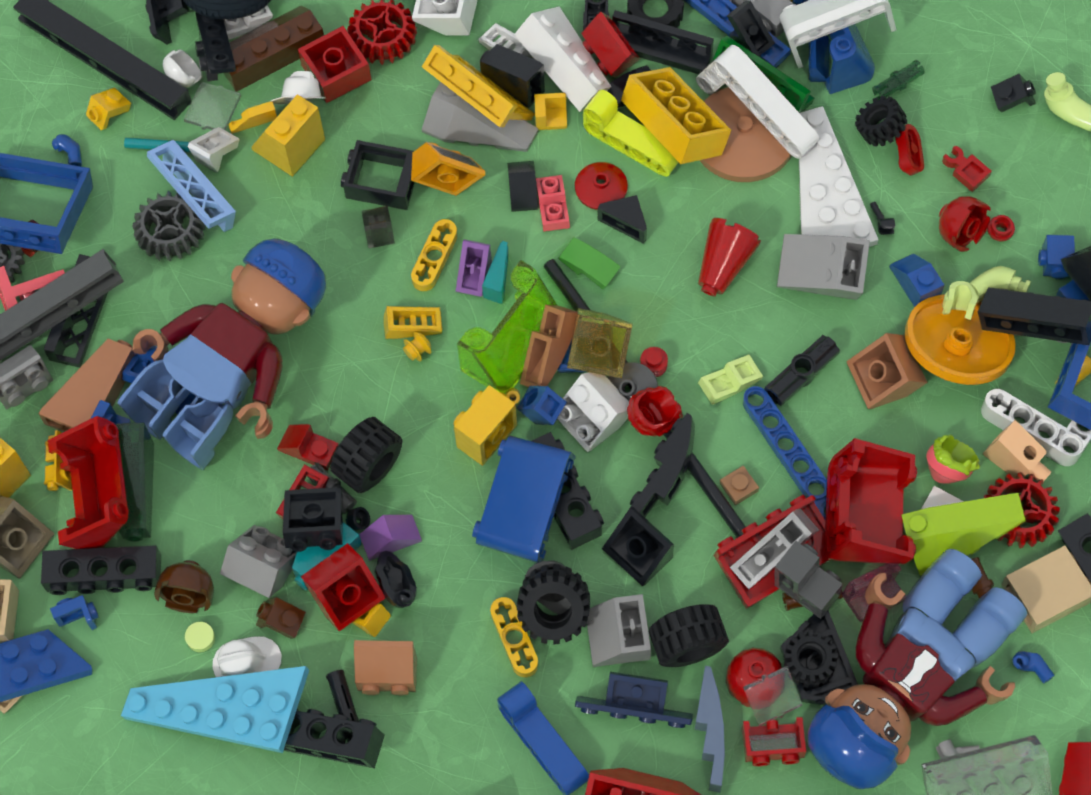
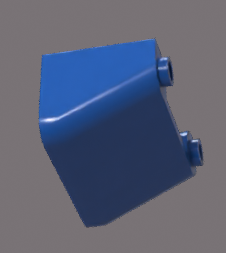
M793 0L792 3L798 5L808 0ZM856 24L829 34L832 39L829 51L833 59L831 74L825 79V86L829 94L869 82L873 78L875 65Z
M509 436L507 440L502 439L498 449V456H501L482 519L481 521H476L472 537L476 538V544L538 563L544 561L546 555L543 541L548 542V533L564 482L568 478L564 472H568L569 469L572 470L576 456L567 450Z

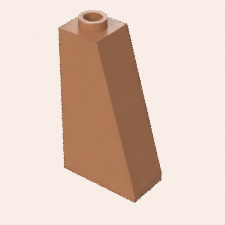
M107 339L41 408L38 414L43 423L65 432L89 420L100 400L110 403L113 407L126 382L122 380V372L135 355L132 345L123 340L116 342Z

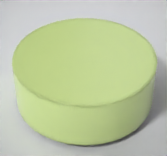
M195 622L187 628L185 641L191 650L205 652L213 646L215 634L209 624Z

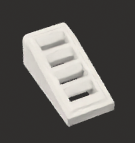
M496 23L478 39L479 43L488 50L499 44L534 59L515 37V33ZM498 35L501 36V37L498 38L495 42H493V40H494Z

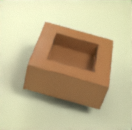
M744 466L720 479L719 484L734 505L739 504L759 491V486Z

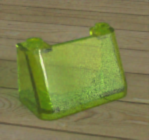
M522 260L519 261L511 273V284L517 290L515 293L516 302L492 334L480 327H474L465 332L457 343L461 371L484 386L488 387L490 385L498 392L504 394L509 388H514L521 379L532 331L540 330L545 305L558 306L537 271Z

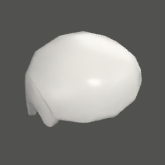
M173 50L164 58L163 70L165 75L183 87L189 88L202 79L199 67L183 50Z

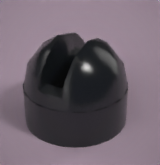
M357 507L347 512L345 521L351 529L363 530L370 524V515L365 508Z

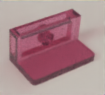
M885 564L848 583L841 595L860 622H863L869 606L865 598V591L870 581L876 575L886 573L887 581L881 585V591L886 597L893 598L901 590L895 581V578L901 571L899 564ZM906 595L896 605L904 602Z

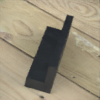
M614 11L612 20L640 58L695 74H700L709 65L713 54L714 38L620 11Z
M79 254L75 266L90 256ZM108 292L96 299L94 307L85 312L83 309H80L81 314L78 315L79 311L51 328L44 347L49 361L81 367ZM85 319L88 324L86 330L75 336L72 330L74 324ZM74 343L77 344L79 350L76 358L63 356L66 347Z

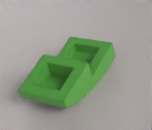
M575 237L571 239L557 258L576 274L583 273L601 289H604L620 269V266L606 255Z

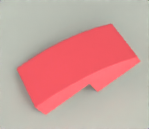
M562 175L536 178L543 231L570 228Z

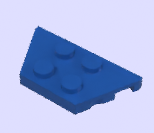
M48 629L0 643V702L92 675L91 665Z

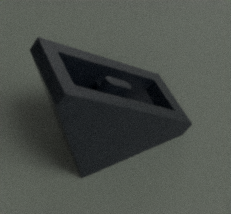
M534 161L507 163L512 212L538 210Z
M637 195L601 203L598 206V221L642 244L645 243L647 226Z

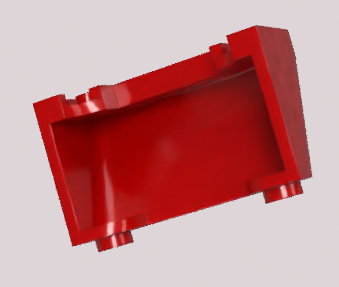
M95 416L47 440L49 453H57L63 461L60 463V469L71 473L76 517L66 521L69 528L58 531L59 545L74 549L103 548L128 520L129 510L126 500L119 431L117 426L108 419Z
M854 438L832 457L827 472L824 549L826 558L844 562L906 564L914 558L916 545L912 537L903 535L902 519L904 488L912 483L917 476L914 454Z

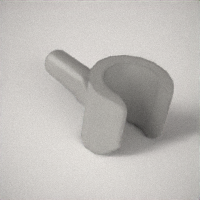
M949 739L939 743L936 750L943 761H948L957 755L979 753L980 747L976 745L954 748L952 741Z

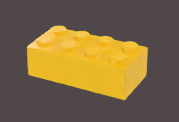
M671 67L629 75L621 101L680 164L717 157L723 154L731 129Z

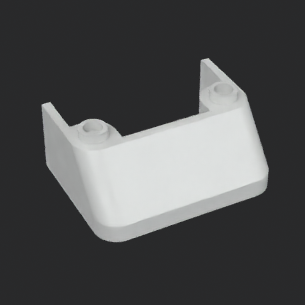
M808 0L798 5L792 4L785 7L779 16L798 69L803 67L796 48L797 46L881 13L885 14L891 32L896 31L889 0Z

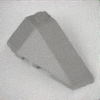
M440 82L432 95L422 132L448 143L461 141L469 142V145L473 146L486 144L494 145L498 149L527 152L539 129L525 120H508L505 127H499Z

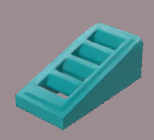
M502 241L482 284L484 298L503 304L509 258L508 242Z

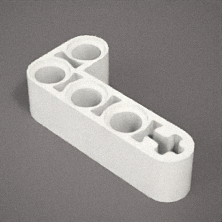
M1001 389L990 390L981 407L983 418L1002 430L1015 420L1014 417L1023 418L1026 423L1020 425L1046 450L1045 456L1062 466L1074 465L1091 441L1090 429L1087 432L1081 431L1077 427L1080 424L1073 420L1066 428ZM1038 432H1046L1050 438H1043ZM1063 446L1071 447L1075 453L1066 452Z

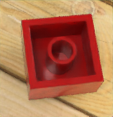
M344 26L298 49L301 66L305 71H311L314 78L318 80L321 96L326 97L323 98L326 104L371 81L369 63Z
M348 543L301 576L325 617L338 631L344 629L385 599L382 590L363 558Z

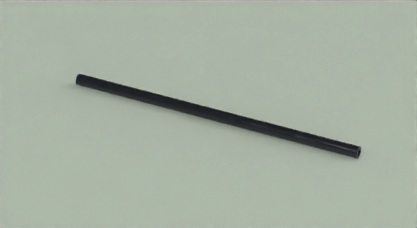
M555 259L547 261L544 264L545 270L574 311L579 312V317H595ZM614 343L613 365L617 368L628 363V361ZM627 384L629 388L632 390V385ZM670 430L668 433H665L663 435L666 439H668L672 432ZM692 452L687 469L736 538L742 536L743 533L741 531L746 528L745 524Z

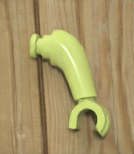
M1056 72L1050 74L1046 78L1048 87L1044 92L1049 109L1066 122L1091 132V105L1076 95L1073 86L1066 82V77L1063 73Z
M993 267L980 274L970 283L965 281L953 282L945 293L942 303V314H949L954 309L966 311L965 318L971 320L976 304L983 301L988 287L1027 293L1031 281L1023 282L1021 277L1015 276L1016 270L1009 267Z

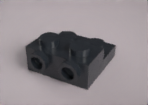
M342 487L285 490L283 514L285 548L301 552L306 550L307 547L319 546L321 549L331 550L336 545H343Z

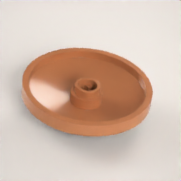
M729 87L713 93L704 100L711 110L731 129L723 154L700 160L709 171L730 181L755 182L774 175L788 163L792 155L788 153Z

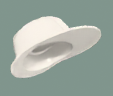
M296 71L285 79L281 97L273 99L271 102L273 104H289L297 94L307 101L326 97H321L319 82L314 78L311 71Z
M266 637L232 640L222 645L216 651L213 658V671L216 677L278 670L281 665L282 654L278 645Z

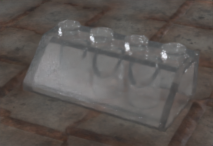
M1035 735L921 764L927 795H1053L1048 752Z

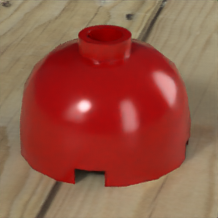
M958 197L945 204L939 213V232L942 238L958 251H968L969 248L966 246L972 240L977 244L986 232L990 223L987 210L991 211V208L983 201L974 197Z
M752 647L742 650L733 657L727 668L726 685L731 696L740 701L742 705L760 708L771 704L782 691L784 671L781 662L773 653L763 648Z

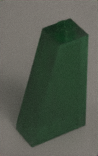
M145 423L116 424L119 431L118 436L129 513L128 520L119 530V533L123 539L136 542L143 540V538H151L154 442Z

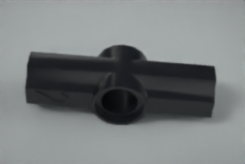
M822 335L802 354L794 356L791 364L764 388L773 402L782 406L802 387L809 385L813 377L840 353L836 342L829 336ZM799 367H803L807 369L808 372L799 373L796 369Z

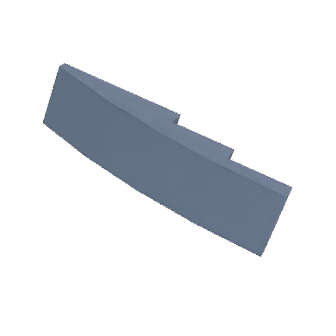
M705 666L695 730L706 732L702 760L713 762L709 791L720 793L725 757L724 723L720 697L710 666Z

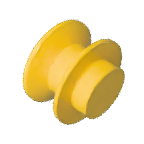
M413 332L414 339L411 342L405 339L403 350L412 361L416 359L421 362V354L423 352L432 353L431 344L423 334Z

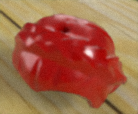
M657 386L656 388L648 387L645 390L638 391L635 395H632L627 407L628 419L637 432L645 436H662L671 430L678 418H683L680 404L674 400L672 392L663 386Z

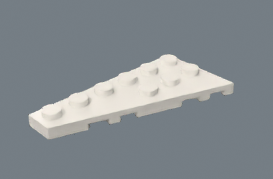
M824 107L801 112V116L819 136V141L799 159L801 235L846 236L870 240L869 247L877 245L878 237Z

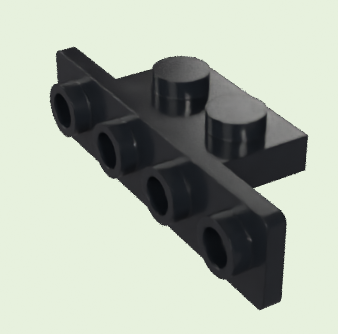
M146 0L147 4L145 7L149 14V29L152 36L166 45L172 43L168 22L188 12L187 4L183 0Z
M196 12L200 41H195L196 55L199 57L200 71H205L207 81L218 80L219 73L236 71L224 20L209 18Z

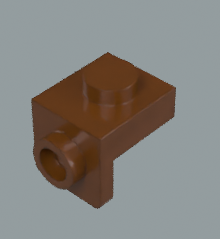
M275 597L266 600V602L264 601L260 605L256 614L258 617L256 626L260 628L268 627L293 639L298 633L306 612Z

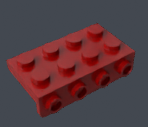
M804 494L789 503L791 507L782 512L779 508L765 517L767 521L758 526L754 522L741 531L743 533L742 536L735 540L730 536L717 544L719 549L713 556L746 609L780 590L775 586V568L752 588L748 589L730 567L793 511L801 508L819 529L818 532L804 543L817 551V556L820 557L819 566L831 560L826 558L824 550L826 521L814 503L816 501L814 495L808 498Z

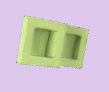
M746 355L728 362L724 369L701 377L698 384L713 405L745 390L761 380L763 375L751 356Z

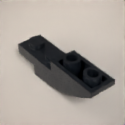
M686 413L683 419L678 418L671 428L672 433L666 441L662 440L654 451V459L660 468H655L650 473L646 481L648 483L642 492H636L630 501L631 507H634L644 517L647 516L658 500L668 506L683 481L691 459L695 435V423L689 413Z

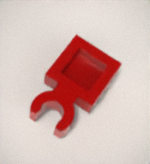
M954 146L951 152L956 158H950L947 154L943 156V164L949 168H955L953 176L971 192L977 189L991 175L992 170L973 154L966 159L963 156L962 149L958 146Z

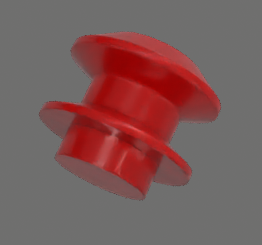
M649 347L641 354L640 364L648 367L656 377H659L667 370L668 356L659 347Z

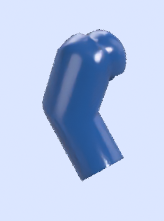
M1021 651L1016 653L1012 659V663L1017 669L1035 672L1043 684L1055 676L1038 653Z

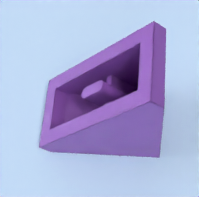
M463 240L455 292L483 296L482 284L492 263L491 247L489 244Z
M382 515L359 534L369 561L378 558L383 551L395 552L422 542L412 515Z

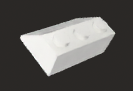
M416 0L412 19L443 35H470L477 0Z

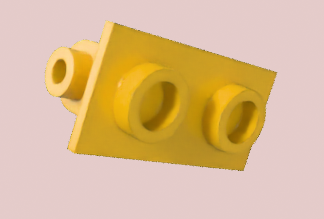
M55 430V435L49 436L48 440L61 434L62 432ZM46 441L45 461L48 463L54 462L52 465L45 466L44 484L47 486V490L57 491L58 486H62L72 491L71 473L60 469V463L63 461L57 453H49L48 442Z

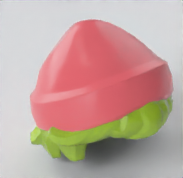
M953 435L937 437L926 454L930 474L933 480L938 483L951 484L966 480L974 470L980 468L978 464L979 458L973 449L958 439L954 440Z

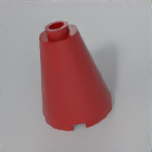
M713 218L709 224L698 284L702 287L701 291L713 297L725 292L761 243V240H758L759 236L750 229L737 223L734 226L725 225L727 220L722 218Z

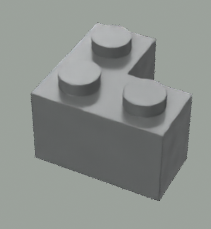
M795 541L775 566V586L822 619L841 595L843 584L840 582L839 576L830 570L824 571L819 567L820 557L817 556L818 553L813 547L808 544L801 545Z

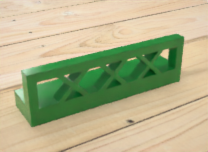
M727 35L721 39L713 60L730 45H736L799 113L813 103L815 98L810 95L811 91Z

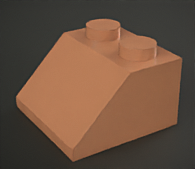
M886 333L846 361L868 409L905 398L928 383L919 363L908 349L905 335Z
M354 640L355 684L358 691H362L366 695H377L380 691H391V694L399 696L408 695L409 692H416L417 655L413 641Z

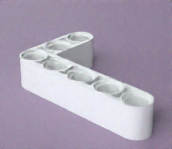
M730 45L696 77L698 86L710 95L723 84H726L793 157L801 159L819 141V136L811 125L736 45Z

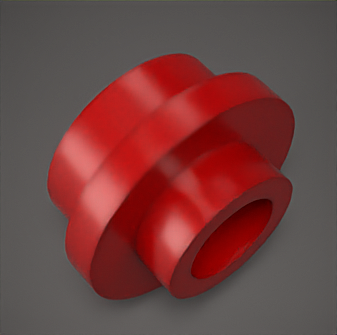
M998 215L990 220L987 231L994 240L1007 241L1013 236L1015 225L1008 216ZM1002 227L1005 232L998 231L996 228Z

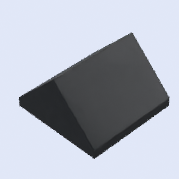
M631 507L604 544L602 550L641 586H644L673 558L674 544L634 507Z

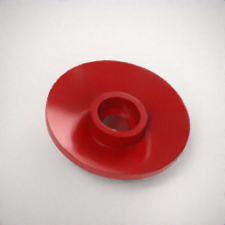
M596 162L587 165L578 173L575 180V192L578 199L591 209L598 210V206L601 203L625 198L627 194L628 183L625 174L620 168L610 163ZM598 180H605V181H606V182L603 183V184L597 183Z

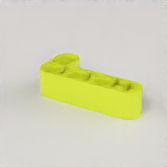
M598 90L583 111L584 128L589 134L665 177L669 176L679 163L645 126L618 111L617 100L609 92Z

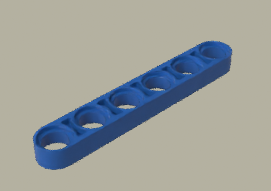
M759 386L748 388L743 397L744 409L801 493L808 498L813 495L809 492V485L819 483L823 486L824 492L821 495H814L816 498L814 503L826 521L824 508L826 507L827 479L769 394ZM757 394L763 398V403L759 406H753L748 402V397ZM768 416L775 417L778 420V425L775 428H768L763 424V419ZM787 438L793 442L794 446L790 450H782L778 446V441ZM796 461L806 462L809 469L804 473L795 471L793 464Z

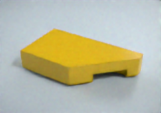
M270 101L247 108L241 113V119L231 121L228 125L231 134L274 121L277 118L274 104Z

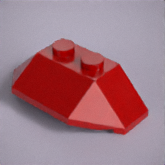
M627 768L591 770L585 795H701L680 781Z

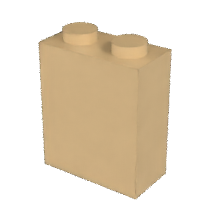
M1066 546L1008 574L1002 583L1004 590L1017 597L1025 606L1027 616L1024 622L1031 633L1091 603V582L1087 576L1085 577L1077 560Z

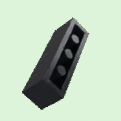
M988 287L978 310L982 330L1082 345H1090L1091 301Z

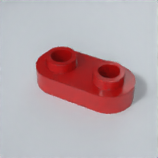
M906 124L904 125L906 127L905 130L899 131L901 136L899 138L895 137L899 153L898 164L904 173L913 176L923 171L924 159L918 131L913 125Z

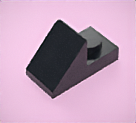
M745 0L727 15L734 28V31L729 34L730 37L752 53L761 56L775 44L751 1Z

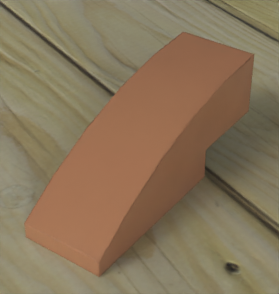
M545 305L540 330L532 331L520 380L521 385L529 387L547 386L569 347L576 328L579 312L562 306Z

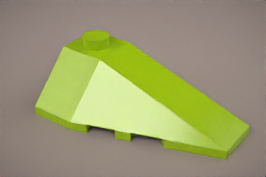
M1019 493L929 507L902 514L906 535L912 537L916 545L914 561L920 576L946 550L954 549L966 556L972 555L993 539L1000 538L1026 521Z

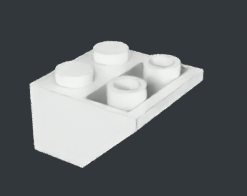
M600 370L580 375L563 397L567 403L557 418L580 445L589 452L616 432L628 419L627 407L629 406V401Z

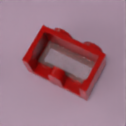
M796 717L795 724L779 725L778 720H769L765 726L750 727L749 721H743L742 735L745 762H752L753 766L762 767L770 765V760H782V764L790 765L799 763L800 758L805 757L806 744L802 717Z

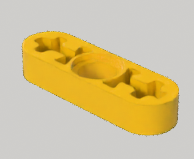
M442 219L435 223L412 270V283L419 291H429L435 286L457 240V228L451 220ZM446 229H449L450 234H446L444 236L443 244L440 243V232H444ZM432 250H438L442 253L440 259L433 261L427 258V254ZM426 266H427V267L429 268V270H428V278H429V279H424L423 282H421V281L419 280V276H420V277H423V276H424V274H425V272H426Z
M506 597L498 598L492 603L490 608L493 623L514 672L520 677H530L538 669L536 652L527 632L522 628V621H518V610L515 603ZM500 606H504L505 609H511L508 611L511 623L506 625L503 615L498 614ZM510 631H519L523 635L521 642L510 644L506 640V635ZM522 649L525 658L532 660L528 669H525L523 665L518 666L521 663L518 651Z

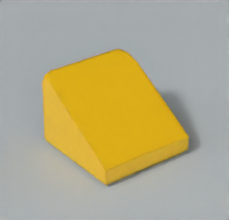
M378 603L352 623L369 635L376 637L390 619L391 614L382 604Z

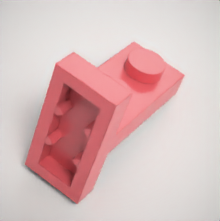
M0 267V299L4 310L6 311L17 304L16 296H19L20 301L35 293L34 290L46 286L65 273L64 269L11 286L5 267Z

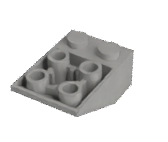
M784 234L777 287L857 300L863 294L870 240L846 236Z

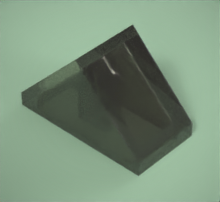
M388 206L363 210L362 217L368 248L395 244Z

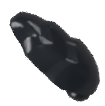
M390 551L381 552L374 573L385 599L398 608L410 606L415 599L417 587L408 565L400 561Z

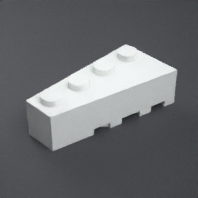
M560 6L531 13L514 34L532 57L544 64V71L560 90L566 93V97L579 112L584 111L598 90L608 91L611 88V85L591 54L584 47L580 37Z

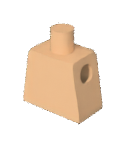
M1016 420L1006 427L982 453L1007 474L1010 473L1014 479L1017 473L1021 472L1023 478L1027 474H1033L1037 482L1041 479L1044 482L1051 474V471L1040 462L1047 453L1046 450Z

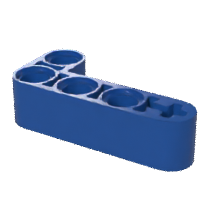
M522 681L497 698L498 708L506 721L564 795H570L588 781V772L539 710L535 697Z

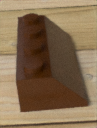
M299 6L229 42L236 71L224 74L235 92L299 60L298 49L324 36L323 28L310 9Z

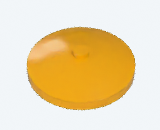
M945 294L929 297L918 303L911 311L905 326L906 344L916 361L932 374L958 384L978 385L999 378L1009 368L1015 354L1016 344L1014 335L982 330L978 316V310L982 302L976 304L971 320L965 318L966 311L954 309L949 314L943 315L942 303Z

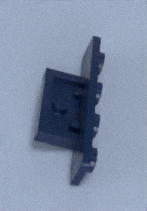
M610 672L606 700L577 696L575 701V707L581 708L583 713L598 714V711L610 712L611 717L626 719L627 715L639 717V721L644 723H656V720L667 721L669 726L676 728H685V724L691 725L693 717L692 713L664 709L668 680Z

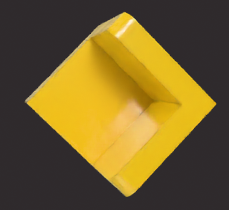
M566 93L534 94L536 127L539 130L566 129Z

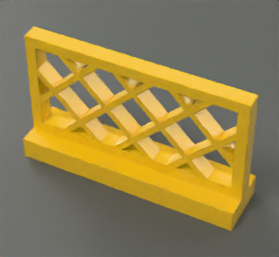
M434 45L422 65L423 69L499 127H505L508 120H532L535 115L530 109L459 55L450 54L440 45Z

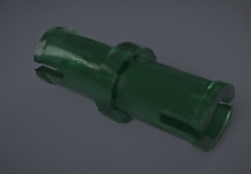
M914 60L902 70H895L890 74L889 78L872 87L875 96L879 93L877 99L880 100L881 96L888 97L897 90H904L907 88L908 83L922 76L925 71L923 66L917 67L920 65V62Z

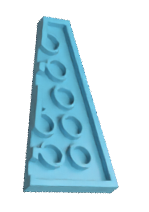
M306 666L130 688L121 716L126 720L283 753L309 669Z

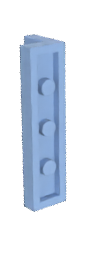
M174 140L147 151V158L208 229L218 225L226 232L233 228L236 211ZM163 154V159L161 161L158 156Z

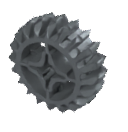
M168 191L166 196L162 197L157 192V199L147 198L148 205H140L139 210L141 213H135L134 218L136 222H133L132 225L135 231L134 237L138 241L140 249L145 250L150 257L155 254L156 259L159 261L163 256H166L167 260L171 261L174 255H177L181 260L183 252L191 255V246L199 248L198 240L204 239L203 230H205L206 225L178 193L173 197L172 193ZM187 216L190 221L185 230L182 224L184 223L183 219ZM155 223V233L151 236L149 229L151 224Z

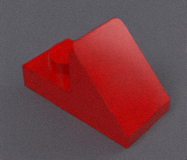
M309 424L289 425L277 450L312 465L319 463L328 471L339 443L313 433L312 426Z

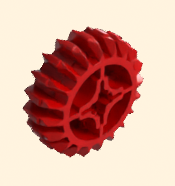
M371 0L369 6L362 3L361 10H354V17H350L347 32L365 59L369 57V61L372 64L379 60L383 66L385 60L388 59L393 64L394 57L403 59V52L410 53L411 45H415V36L417 34L416 22L413 21L409 8L404 9L402 2L395 5L394 0H390L388 3H385L384 0H380L379 3ZM391 21L396 22V23L399 24L402 28H398L397 25L391 23ZM362 34L368 35V38L373 39V42L367 40Z
M1020 472L1017 473L1014 479L1009 473L1005 476V481L998 478L995 481V486L990 485L987 490L988 494L984 495V498L1010 493H1021L1020 499L1023 502L1022 507L1026 519L1024 523H1039L1030 528H1020V524L997 539L998 541L1003 540L1004 537L1009 539L1007 542L1008 547L1012 546L1014 541L1018 542L1020 549L1025 546L1026 541L1031 547L1036 545L1037 540L1041 543L1044 542L1047 538L1046 534L1052 535L1054 531L1053 526H1056L1059 521L1056 515L1059 514L1060 507L1055 506L1058 501L1057 496H1049L1052 492V487L1044 489L1042 487L1043 479L1036 483L1033 481V474L1024 479ZM1031 497L1038 503L1039 506L1035 505L1031 501Z

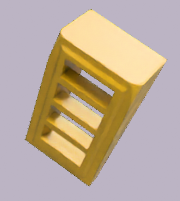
M386 307L383 317L385 339L414 337L413 332L421 333L424 336L442 333L440 307ZM428 316H431L432 326H427ZM420 317L421 325H416V318ZM409 318V325H405V319ZM394 320H398V325H394Z

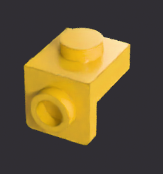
M114 87L91 96L86 116L100 130H104L107 128L111 117L130 110L131 102Z

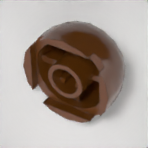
M186 560L168 566L161 573L154 595L158 602L160 597L165 600V607L184 613H197L198 608L205 607L204 611L210 608L214 586L211 576L204 568L200 567L195 561Z

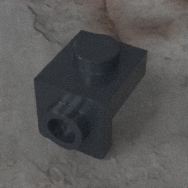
M1020 74L991 86L997 108L1000 112H1004L1024 102H1027L1030 106L1035 104L1033 95L1036 94L1034 85L1031 80L1026 81Z

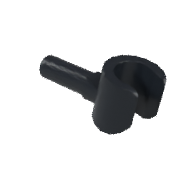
M872 202L870 206L877 217L879 233L881 235L894 234V218L885 219L877 203Z

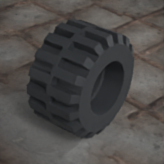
M369 417L357 424L341 441L331 462V472L357 493H364L377 485L390 471L400 454L403 440L376 417Z
M554 564L553 569H549L548 565L541 566L540 572L535 569L530 573V578L526 577L523 580L517 600V617L519 622L522 621L523 630L525 632L531 631L530 637L534 640L539 636L541 637V643L547 644L548 640H553V645L560 644V639L563 638L565 642L572 640V634L578 636L581 633V628L586 626L590 611V593H588L586 582H581L582 576L578 573L572 575L571 568L566 566L565 570H560V565ZM557 593L564 596L571 606L560 615H549L543 612L536 602L545 594Z
M699 604L678 609L658 619L648 631L659 664L665 667H682L703 661L720 652L729 643L718 608L715 605Z

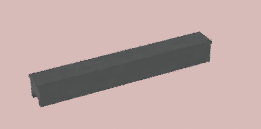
M104 249L0 314V361L124 282L115 266V261Z

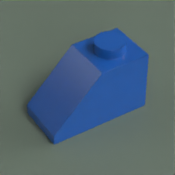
M911 254L890 264L891 271L914 307L929 297L942 294L944 283L930 262L915 254Z

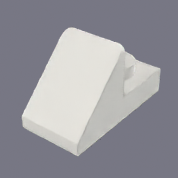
M217 127L190 141L188 148L197 162L214 172H218L223 155L236 149L240 139Z

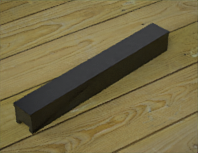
M19 0L13 6L14 10L21 14L18 17L21 23L171 119L176 120L184 109L192 103L188 89L48 0Z

